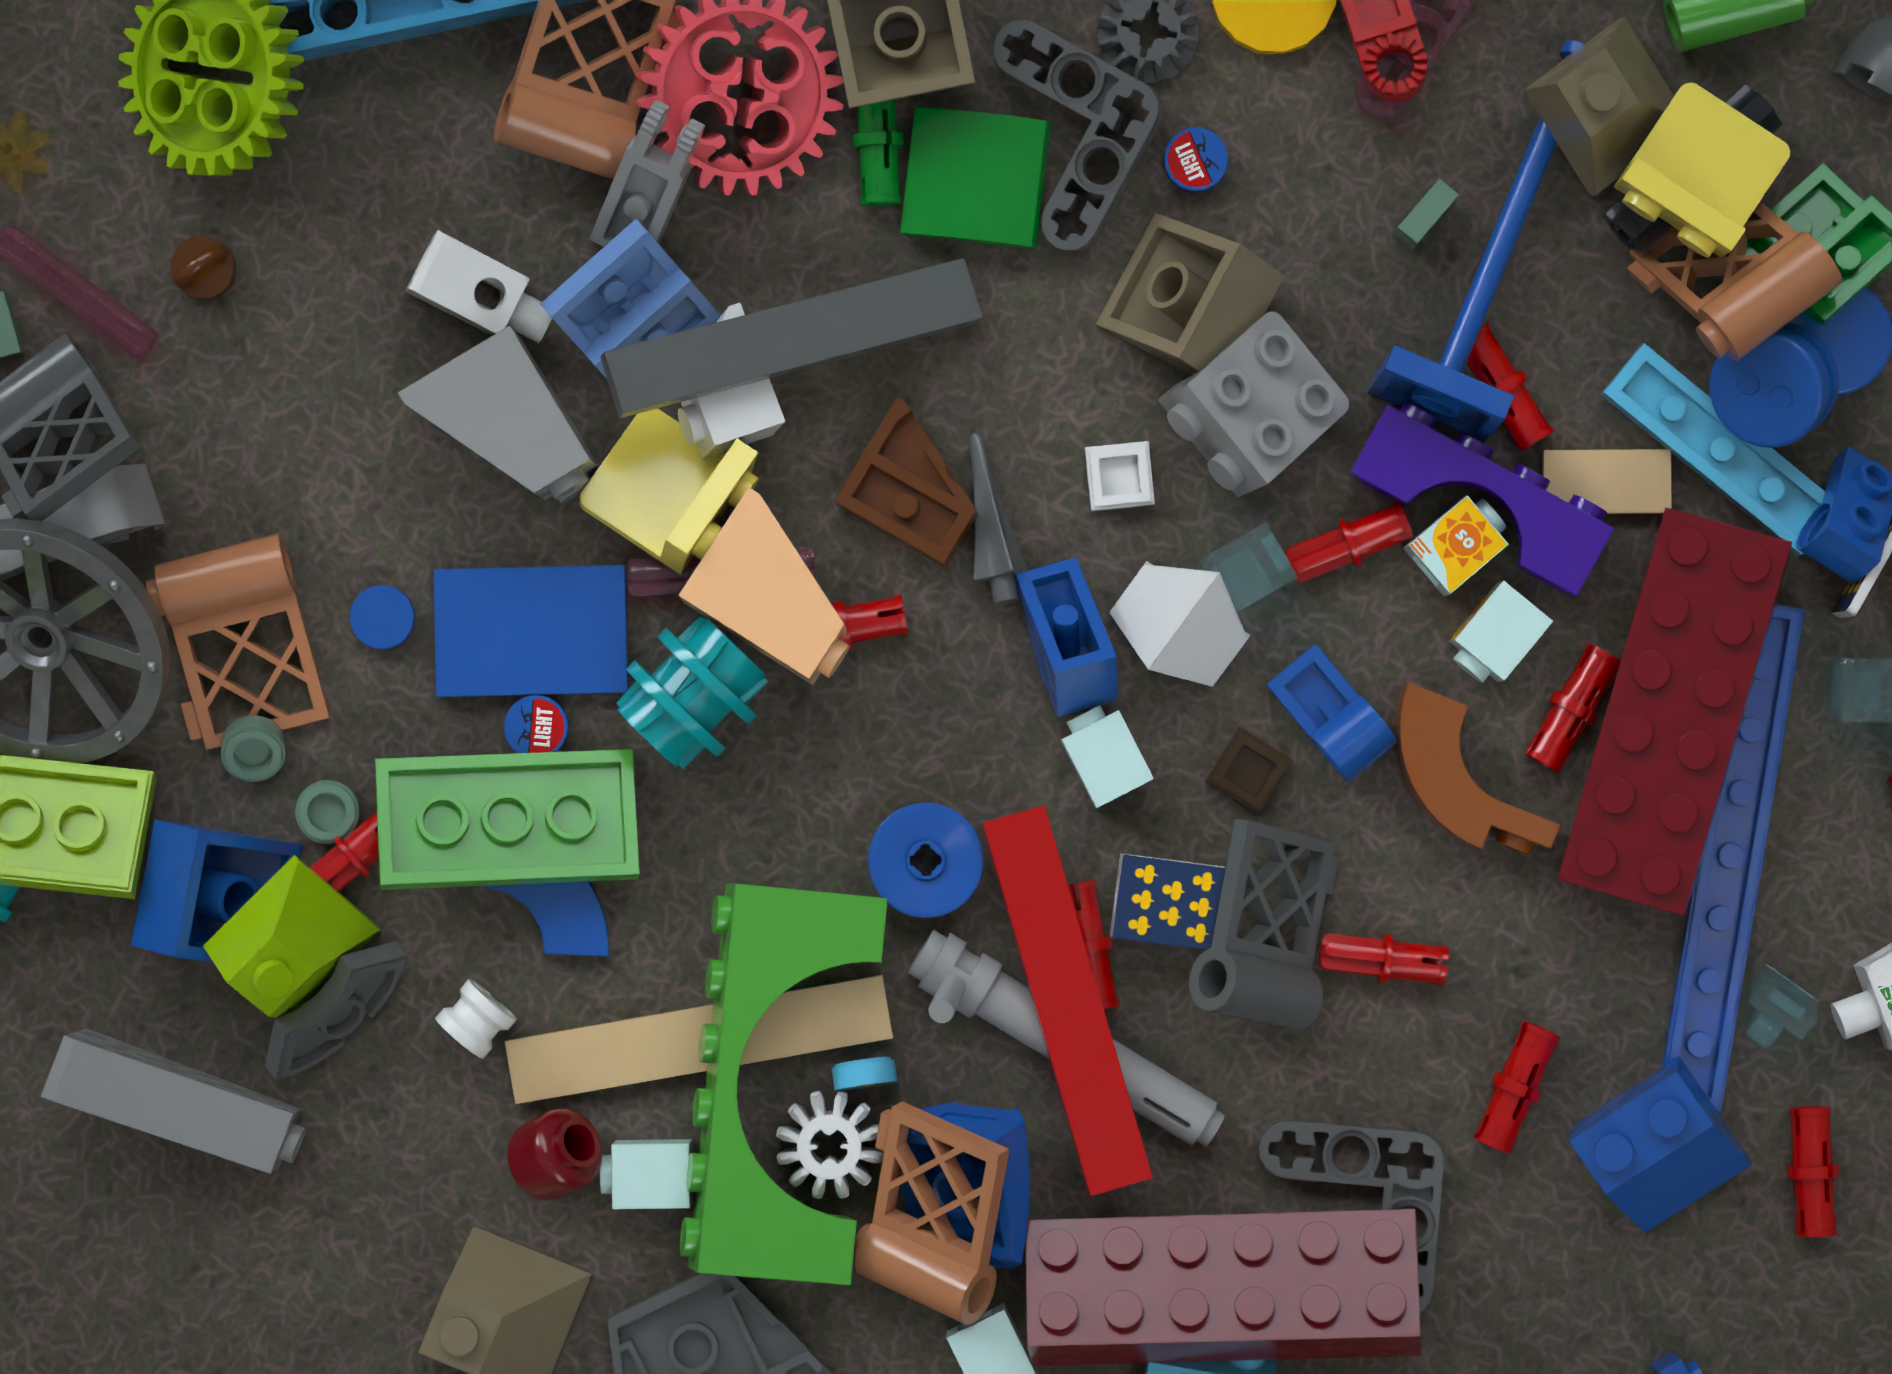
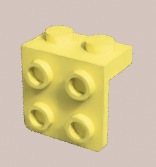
M1686 83L1679 88L1614 185V188L1625 194L1622 202L1640 216L1652 222H1655L1660 217L1680 230L1676 236L1677 239L1693 251L1707 258L1712 253L1722 258L1733 250L1746 229L1743 226L1789 159L1790 148L1783 140L1695 83Z
M658 408L638 413L582 490L579 500L580 506L585 512L681 575L694 556L702 560L722 529L717 523L730 505L736 508L749 487L754 489L759 478L752 474L758 452L737 438L727 453L722 452L702 459L697 443L690 445L687 442L678 421Z

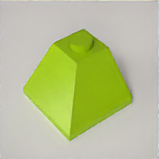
M294 855L203 947L226 983L268 1017L278 1018L297 1010L313 998L332 977L340 956L360 951L380 929L370 918Z

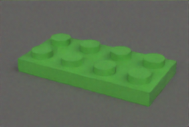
M633 749L375 759L380 890L636 880L639 877Z

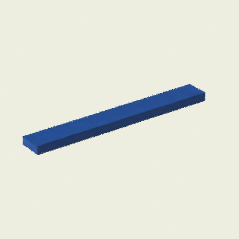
M1781 605L1775 606L1688 906L1661 1066L1663 1068L1680 1057L1718 1113L1722 1111L1804 616V609Z

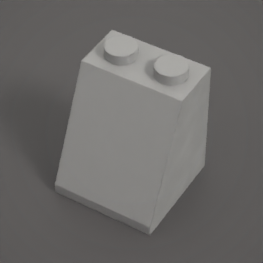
M511 326L506 327L398 392L405 405L545 501L553 496L560 503H564L579 495L590 481L588 475L599 468L523 339Z

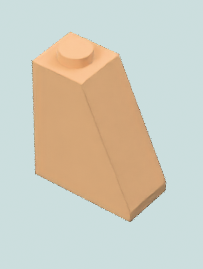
M749 487L678 596L690 608L813 685L820 673L830 678L841 664L850 645L842 641L847 633V629L761 495Z

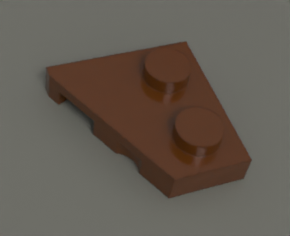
M896 397L834 500L839 508L944 568L949 564L978 515L975 506L947 467L946 462L914 417L907 403L899 397Z

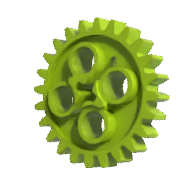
M152 0L154 6L136 5L134 10L143 24L140 29L125 28L124 34L128 39L135 43L134 51L119 54L120 61L132 66V75L122 78L118 83L119 87L133 89L135 97L123 108L126 113L141 114L142 118L133 132L136 136H153L148 152L151 155H167V167L186 169L189 175L231 176L233 170L252 169L253 157H270L272 152L267 138L285 139L287 136L284 127L279 121L280 116H297L298 113L296 107L287 100L288 91H299L304 86L297 79L290 77V68L304 62L303 56L289 54L287 48L299 35L298 30L281 29L279 26L288 13L287 7L269 5L271 0ZM173 60L199 63L207 67L246 71L253 75V82L222 80L214 76L175 72L169 69L168 62Z

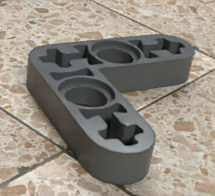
M1027 20L1012 21L1003 26L997 33L993 44L994 58L998 66L1008 75L1092 120L1045 206L1041 218L1042 231L1046 239L1054 247L1070 252L1084 251L1092 247L1104 231L1161 126L1164 117V104L1159 93L1150 85L1034 22ZM1033 33L1035 36L1032 40V46L1052 58L1055 56L1056 46L1063 48L1064 51L1050 66L1046 84L1039 81V78L1047 71L1044 67L1026 59L1021 61L1018 67L1013 64L1017 54L1009 49V46L1014 38L1025 41L1029 34ZM1075 62L1088 63L1095 73L1093 89L1089 94L1081 98L1070 97L1062 86L1064 71ZM1140 92L1144 95L1141 106L1149 111L1144 122L1132 120L1123 135L1126 138L1135 140L1132 149L1129 151L1120 142L1102 137L1101 134L1106 125L1115 132L1119 131L1126 115L1122 110L1118 109L1120 101L1123 98L1134 100ZM1098 149H1111L1119 159L1120 168L1118 174L1113 181L1104 185H1097L1087 175V160ZM1077 182L1085 191L1104 196L1105 198L1100 208L1094 202L1087 201L1080 215V220L1087 224L1086 231L1083 235L1071 233L1067 240L1061 237L1064 226L1056 220L1061 211L1073 213L1077 209L1083 197L1071 193L1072 187Z
M1292 1119L1277 1120L1268 1125L1260 1134L1257 1147L1258 1156L1262 1164L1273 1175L1285 1179L1381 1187L1380 1210H1396L1403 1206L1412 1205L1423 1211L1426 1217V1227L1423 1234L1417 1238V1253L1425 1251L1424 1263L1418 1262V1284L1421 1285L1419 1292L1421 1313L1430 1303L1434 1287L1444 1170L1443 1152L1438 1143L1426 1133L1416 1130ZM1283 1131L1294 1132L1293 1137L1296 1143L1316 1146L1313 1136L1314 1132L1327 1133L1321 1148L1324 1170H1310L1314 1163L1313 1156H1293L1291 1166H1280L1279 1156L1269 1153L1270 1142H1279L1282 1139ZM1346 1136L1361 1138L1368 1148L1366 1163L1355 1172L1339 1170L1332 1159L1334 1145L1338 1140ZM1390 1138L1386 1151L1402 1154L1408 1153L1410 1143L1419 1142L1421 1152L1431 1156L1430 1167H1420L1418 1177L1409 1178L1407 1168L1403 1165L1385 1163L1387 1176H1374L1380 1161L1377 1139Z

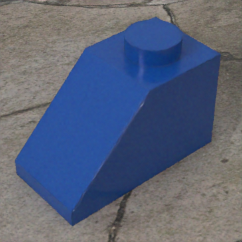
M1074 557L1015 574L1037 667L1057 717L1118 700L1117 656L1077 558Z

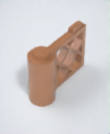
M538 0L513 81L504 95L494 129V142L613 180L627 146L637 135L635 134L636 121L641 107L636 105L635 100L644 96L648 88L647 83L636 78V73L651 71L656 63L642 50L637 65L631 51L643 45L656 48L664 47L666 41L661 37L656 26L663 24L676 30L681 25L676 12L673 11L676 0H641L657 7L649 31L629 42H626L611 11L631 0H609L607 2L606 0H596L598 7L567 23L555 0ZM552 13L558 27L545 33ZM603 15L619 47L586 63L571 31ZM563 36L578 68L555 80L533 73L540 47ZM624 56L634 76L626 102L603 96L591 74L596 69ZM584 77L590 91L569 85V83Z
M1761 201L1743 226L1746 230L1730 252L1729 257L1702 259V255L1689 248L1686 261L1658 262L1656 259L1673 246L1684 245L1676 237L1680 230L1674 226L1641 256H1638L1633 250L1629 251L1634 260L1632 264L1626 267L1630 276L1650 294L1661 287L1701 323L1696 327L1698 336L1707 349L1718 359L1727 354L1733 360L1739 361L1840 285L1843 280L1833 259L1812 235L1805 231L1797 233ZM1775 237L1778 240L1762 254L1745 255L1748 239ZM1724 275L1723 283L1702 299L1694 294L1697 278Z
M281 533L155 565V578L146 581V589L157 606L160 615H166L172 627L192 700L181 703L190 740L203 738L206 750L221 746L224 731L217 733L210 706L222 686L254 704L248 716H257L260 709H263L275 716V718L270 720L276 723L281 730L331 717L299 601L290 556ZM287 611L294 637L282 657L249 639L261 617ZM250 620L243 634L228 627ZM215 630L237 643L221 673L197 661L191 635ZM244 647L276 665L260 696L227 678ZM296 647L302 669L289 662ZM283 670L307 683L313 708L288 714L266 700ZM201 674L215 682L208 695Z
M902 1101L893 1106L891 1110L887 1109L880 1115L875 1147L884 1151L873 1221L871 1224H865L855 1237L853 1255L857 1274L968 1326L981 1318L990 1304L996 1287L997 1273L995 1268L989 1265L1010 1149ZM909 1128L923 1133L936 1158L921 1166L918 1164L907 1143ZM961 1152L986 1162L982 1186L975 1190L972 1189L955 1157ZM937 1165H940L957 1197V1199L942 1207L923 1173ZM906 1181L909 1182L926 1214L918 1219L896 1209L899 1186ZM960 1205L962 1206L974 1228L972 1243L957 1237L945 1213Z

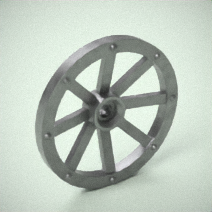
M19 518L0 519V550H21L30 601H28L0 580V609L10 615L0 616V639H5L7 646L0 653V681L19 665L33 670L29 730L0 718V753L15 757L72 763H86L110 755L127 745L143 730L156 711L166 690L170 673V649L166 628L160 612L152 597L135 574L115 555L93 540L52 523ZM46 555L74 566L97 583L65 604L53 599ZM111 599H114L126 615L134 631L138 646L79 627L76 622ZM78 651L141 671L139 689L135 700L123 714ZM57 667H61L102 724V727L76 734H51L55 669Z

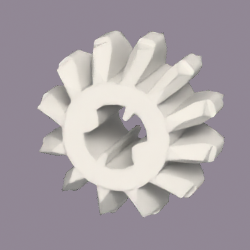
M840 1090L837 1092L833 1111H826L822 1093L815 1091L810 1095L811 1105L815 1113L814 1116L810 1117L803 1107L796 1103L792 1104L788 1109V1113L792 1119L802 1126V1130L789 1126L778 1127L776 1136L783 1141L797 1143V1147L779 1152L777 1154V1161L780 1165H787L800 1160L802 1165L793 1172L789 1179V1182L794 1187L802 1184L809 1173L817 1177L812 1188V1197L821 1199L825 1192L826 1179H834L837 1195L839 1198H846L849 1196V1184L845 1177L847 1173H850L858 1183L864 1186L868 1185L872 1178L868 1170L858 1163V1160L861 1159L871 1163L882 1162V1151L877 1148L862 1146V1142L877 1139L879 1124L859 1129L857 1124L867 1117L871 1108L866 1102H863L856 1107L850 1117L844 1114L843 1111L848 1101V1093L846 1091ZM821 1130L823 1133L831 1135L836 1130H839L847 1139L842 1141L841 1148L848 1149V1151L840 1159L833 1154L827 1155L824 1159L819 1158L813 1151L819 1145V1141L812 1140L815 1133Z

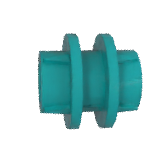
M700 616L679 637L668 628H665L657 636L672 654L653 674L636 660L626 668L636 682L616 703L620 707L618 712L670 763L675 767L680 766L682 769L687 767L705 748L716 757H719L726 749V746L712 731L731 711L735 712L743 721L750 725L758 715L748 704L768 683V680L764 678L766 674L708 618L704 619Z

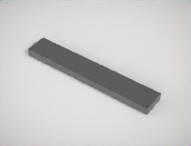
M961 258L605 351L600 358L618 416L623 418L977 324L983 319V315L965 259Z

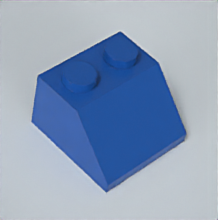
M154 819L131 946L176 958L213 962L203 945L294 855L300 859L302 844Z
M1680 1057L1572 1127L1569 1139L1570 1144L1604 1193L1645 1233L1752 1165L1751 1159Z

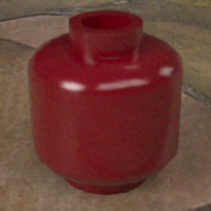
M562 1108L550 1110L520 1126L513 1133L508 1143L507 1161L511 1175L523 1191L537 1199L544 1201L562 1198L585 1187L596 1178L602 1165L603 1148L599 1134L587 1118L579 1112Z

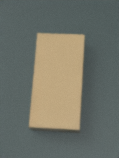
M1670 449L1541 451L1542 476L1551 481L1546 491L1568 503L1573 494L1601 507L1607 514H1664L1665 507L1672 509Z

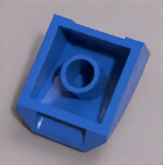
M957 1101L922 1108L921 1110L1010 1149L989 1265L996 1268L1015 1270L1022 1263L1027 1236L1030 1198L1028 1143L1025 1121L1019 1109L1004 1110L958 1104ZM909 1128L907 1143L918 1164L921 1166L936 1158L923 1133ZM965 1152L956 1155L955 1157L972 1189L975 1190L982 1186L986 1162ZM940 1165L923 1172L941 1207L957 1199ZM909 1182L902 1183L907 1214L917 1219L926 1215ZM960 1205L945 1213L957 1237L972 1243L974 1228L962 1206Z

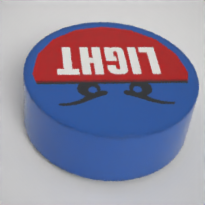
M1200 127L1187 128L1177 133L1168 143L1163 160L1164 170L1170 182L1178 189L1188 193L1206 192L1215 187L1224 176L1228 164L1226 147L1219 136L1208 129Z
M540 695L527 696L518 700L509 709L504 722L505 737L511 748L517 753L558 752L567 741L569 719L563 707L555 700Z

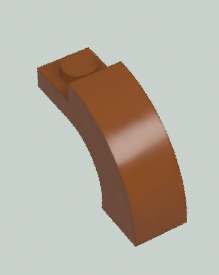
M1403 683L1395 713L1394 735L1397 740L1395 747L1404 780L1422 810L1446 833L1473 848H1483L1490 827L1499 830L1495 839L1496 843L1524 854L1531 855L1535 845L1551 849L1560 824L1491 797L1480 789L1468 774L1460 751L1461 726L1468 705L1412 683Z

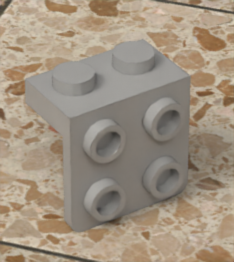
M1268 312L1259 317L1203 369L1174 384L1158 399L1168 412L1167 419L1174 431L1183 439L1192 441L1208 461L1207 467L1211 476L1222 487L1232 490L1237 498L1269 484L1342 417L1349 408L1347 396L1277 312Z

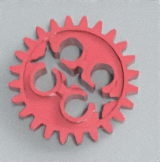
M697 0L699 13L695 15L684 6L677 5L675 12L681 25L676 30L663 24L656 26L657 31L666 41L663 49L644 46L643 52L650 59L657 62L655 70L636 73L637 79L652 85V93L636 99V105L650 109L653 102L658 100L669 106L668 118L661 130L665 136L657 146L671 154L674 153L677 145L676 140L682 128L688 125L692 110L702 102L711 101L716 106L719 122L733 126L737 112L736 124L752 129L754 120L759 114L773 110L780 120V130L778 136L773 141L767 144H758L754 139L746 135L742 136L739 140L741 148L746 151L745 155L751 163L749 167L746 166L742 159H737L732 153L724 154L722 157L718 155L713 160L708 161V158L717 151L716 149H721L726 141L722 134L715 131L701 135L698 146L689 161L693 165L692 167L697 166L694 184L705 189L713 177L718 175L719 192L730 196L735 187L736 180L740 179L745 192L753 196L757 195L759 177L764 176L765 180L773 188L780 189L782 188L780 169L786 167L800 177L804 175L805 172L799 156L803 152L818 158L823 156V152L813 139L817 133L835 135L837 130L823 120L824 114L827 111L843 109L842 103L827 97V89L844 83L843 77L826 73L824 66L838 57V53L832 49L817 50L815 47L825 35V29L820 26H814L803 31L801 28L807 18L808 11L805 8L797 7L784 16L786 0H769L765 7H762V0H744L743 3H740L739 0H721V5L717 6L714 0ZM731 14L738 23H743L749 29L755 28L757 25L763 26L771 20L772 24L763 31L764 34L760 33L755 37L754 43L757 48L765 51L782 46L789 56V67L782 78L769 81L762 71L761 60L746 56L745 66L742 68L743 58L734 54H728L725 63L720 69L706 72L699 61V52L702 45L713 37H720L725 43L733 46L739 44L741 38L738 32L733 30L735 26L729 20ZM742 78L744 83L753 87L751 98H740L737 109V100L727 96V89L729 84L738 85Z

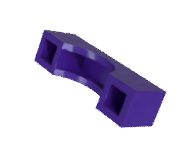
M1404 402L1399 411L1387 405L1351 469L1349 476L1389 499L1400 502L1404 507L1420 495L1444 486H1465L1486 493L1505 509L1514 524L1519 547L1517 569L1574 599L1580 592L1615 529L1603 522L1607 512L1578 495L1573 494L1568 503L1547 492L1546 490L1551 481L1517 463L1511 472L1492 462L1490 458L1494 450L1471 436L1460 433L1457 440L1454 441L1435 431L1434 427L1438 420L1416 406Z

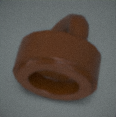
M194 236L183 241L174 251L170 262L171 276L175 285L187 296L200 301L214 300L224 295L231 288L236 277V261L231 250L218 239L209 236Z

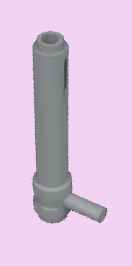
M933 930L907 972L920 980L919 988L934 996L928 1009L930 1017L935 1022L946 1023L953 1018L956 1010L968 1018L977 1015L1049 1059L1029 988L1002 972V964L987 954L982 953L978 957L966 950L967 942L952 933L945 937ZM1113 1039L1133 1110L1192 1146L1197 1141L1206 1147L1215 1136L1225 1117L1224 1113L1216 1109L1217 1102Z

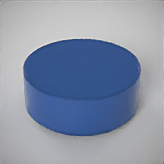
M377 585L364 590L356 597L350 610V624L354 634L362 643L372 648H395L410 637L415 627L416 613L411 600L405 593L391 586Z

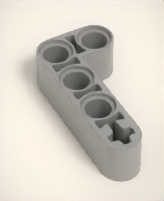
M146 464L118 465L43 520V522L75 531L98 544L125 541L130 539V533L153 526L155 530L166 526ZM48 487L36 491L35 497ZM6 504L0 505V519H14ZM0 550L1 581L25 573L21 550ZM46 555L47 564L59 560Z

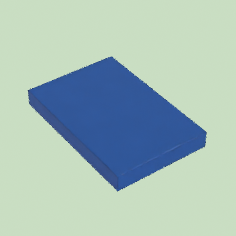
M625 565L433 569L436 697L626 693L628 691L629 673L626 670L628 667L627 583Z

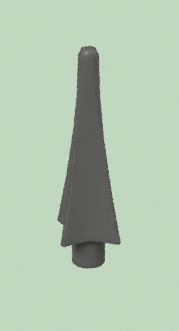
M975 432L969 438L974 506L978 512L975 519L974 581H988L991 585L994 605H1007L1019 601L1015 574L1029 570L1001 500L984 437L981 433Z

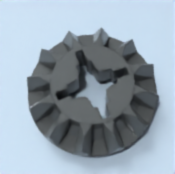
M1109 0L1100 15L1097 36L1101 53L1106 62L1144 83H1158L1168 80L1180 73L1188 65L1196 51L1199 40L1198 16L1187 0ZM1152 5L1157 6L1155 16L1158 17V28L1166 30L1169 35L1176 36V39L1171 37L1155 39L1151 48H1148L1145 58L1140 56L1142 48L1139 45L1140 35L1131 32L1130 28L1123 27L1121 24L1130 26L1132 23L1142 24L1146 14L1150 13Z

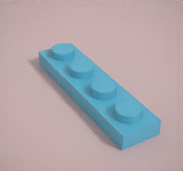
M1645 343L1640 345L1600 395L1663 447L1670 449L1674 456L1770 535L1791 541V552L1796 556L1802 555L1803 553L1796 548L1797 538L1808 518L1822 504L1825 491L1773 448L1755 446L1733 435L1718 418L1712 405L1711 397Z

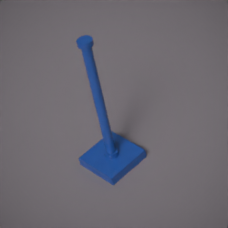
M1573 40L1565 41L1559 53L1560 57L1564 60L1584 45V43ZM1541 117L1439 363L1394 345L1376 370L1367 394L1398 407H1402L1404 402L1416 406L1438 420V424L1464 433L1483 443L1505 420L1514 395L1464 375L1462 372L1557 144Z

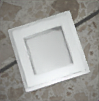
M1149 441L1085 447L1091 511L1155 505Z

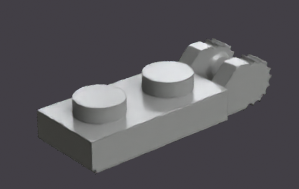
M655 100L647 112L638 134L635 135L624 152L589 240L605 247L630 223L637 219L659 244L693 166L689 161L698 146L705 125L691 119L688 125L682 128L676 140V149L671 154L653 144L667 121V112L669 110L668 105Z

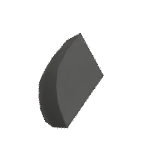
M1892 13L1868 23L1851 41L1832 71L1833 75L1882 106L1892 101Z

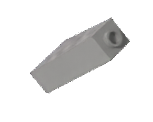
M84 1029L63 1036L41 1097L269 1174L280 1168L282 1160L291 1164L294 1162L306 1131L305 1127L296 1124L302 1110L300 1108L90 1029Z

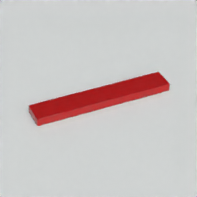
M1045 805L983 822L981 825L1088 1195L1093 1196L1152 1179L1145 1149Z

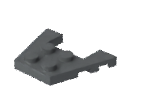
M697 1273L609 1316L607 1319L614 1374H834L739 1276Z

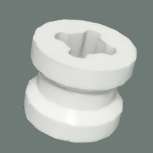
M468 979L460 988L461 998L453 1007L443 1008L435 1019L462 1046L479 1058L484 1059L492 1049L493 1037L500 1030H508L517 1018L502 1003L496 1001L481 985Z

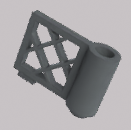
M68 332L62 334L0 381V469L11 488L1 497L14 519L45 520L141 448L105 388L104 377L82 347ZM92 396L83 418L69 419L72 410ZM96 435H115V438L95 453L88 454ZM60 437H74L66 455L52 456ZM33 439H38L31 457L13 458V454ZM58 473L55 482L35 497L44 474Z
M1235 819L1211 948L1198 956L1193 963L1189 975V990L1191 998L1197 1007L1208 1012L1289 1030H1303L1314 1022L1319 1015L1323 1003V988L1319 977L1312 971L1325 896L1326 894L1332 895L1339 860V857L1333 856L1335 843L1250 820ZM1255 837L1260 838L1269 862L1256 874L1250 863ZM1306 850L1310 852L1306 878L1298 885L1290 864ZM1277 878L1285 898L1271 911L1262 890ZM1249 904L1258 924L1243 939L1237 938L1241 910ZM1291 915H1293L1297 924L1292 951L1287 949L1278 928Z

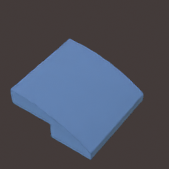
M637 219L630 223L540 303L544 310L606 379L607 377L600 358L605 351L715 323L721 316Z

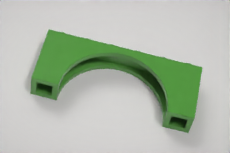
M726 883L724 896H715L712 908L711 930L713 934H721L718 960H709L705 978L706 998H714L712 1024L702 1025L699 1039V1061L708 1063L705 1089H696L692 1111L693 1126L702 1127L699 1153H690L686 1181L687 1191L695 1192L693 1218L684 1217L680 1233V1255L689 1257L688 1268L703 1274L851 1285L857 1220L807 1207L782 1190L766 1174L752 1153L742 1129L738 1112L737 1079L742 1055L754 1027L771 1004L785 991L799 981L831 967L860 962L882 963L888 898Z

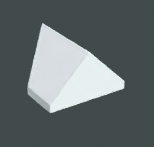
M1146 561L1109 612L1148 670L1211 687L1214 686L1250 637V634L1244 631L1220 572L1155 566Z

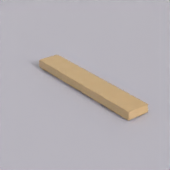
M883 974L785 991L771 1004L754 1027L745 1046L740 1065L892 1039L893 1032ZM714 1004L506 1040L505 1047L515 1104L707 1071L708 1063L699 1061V1039L702 1025L712 1024Z

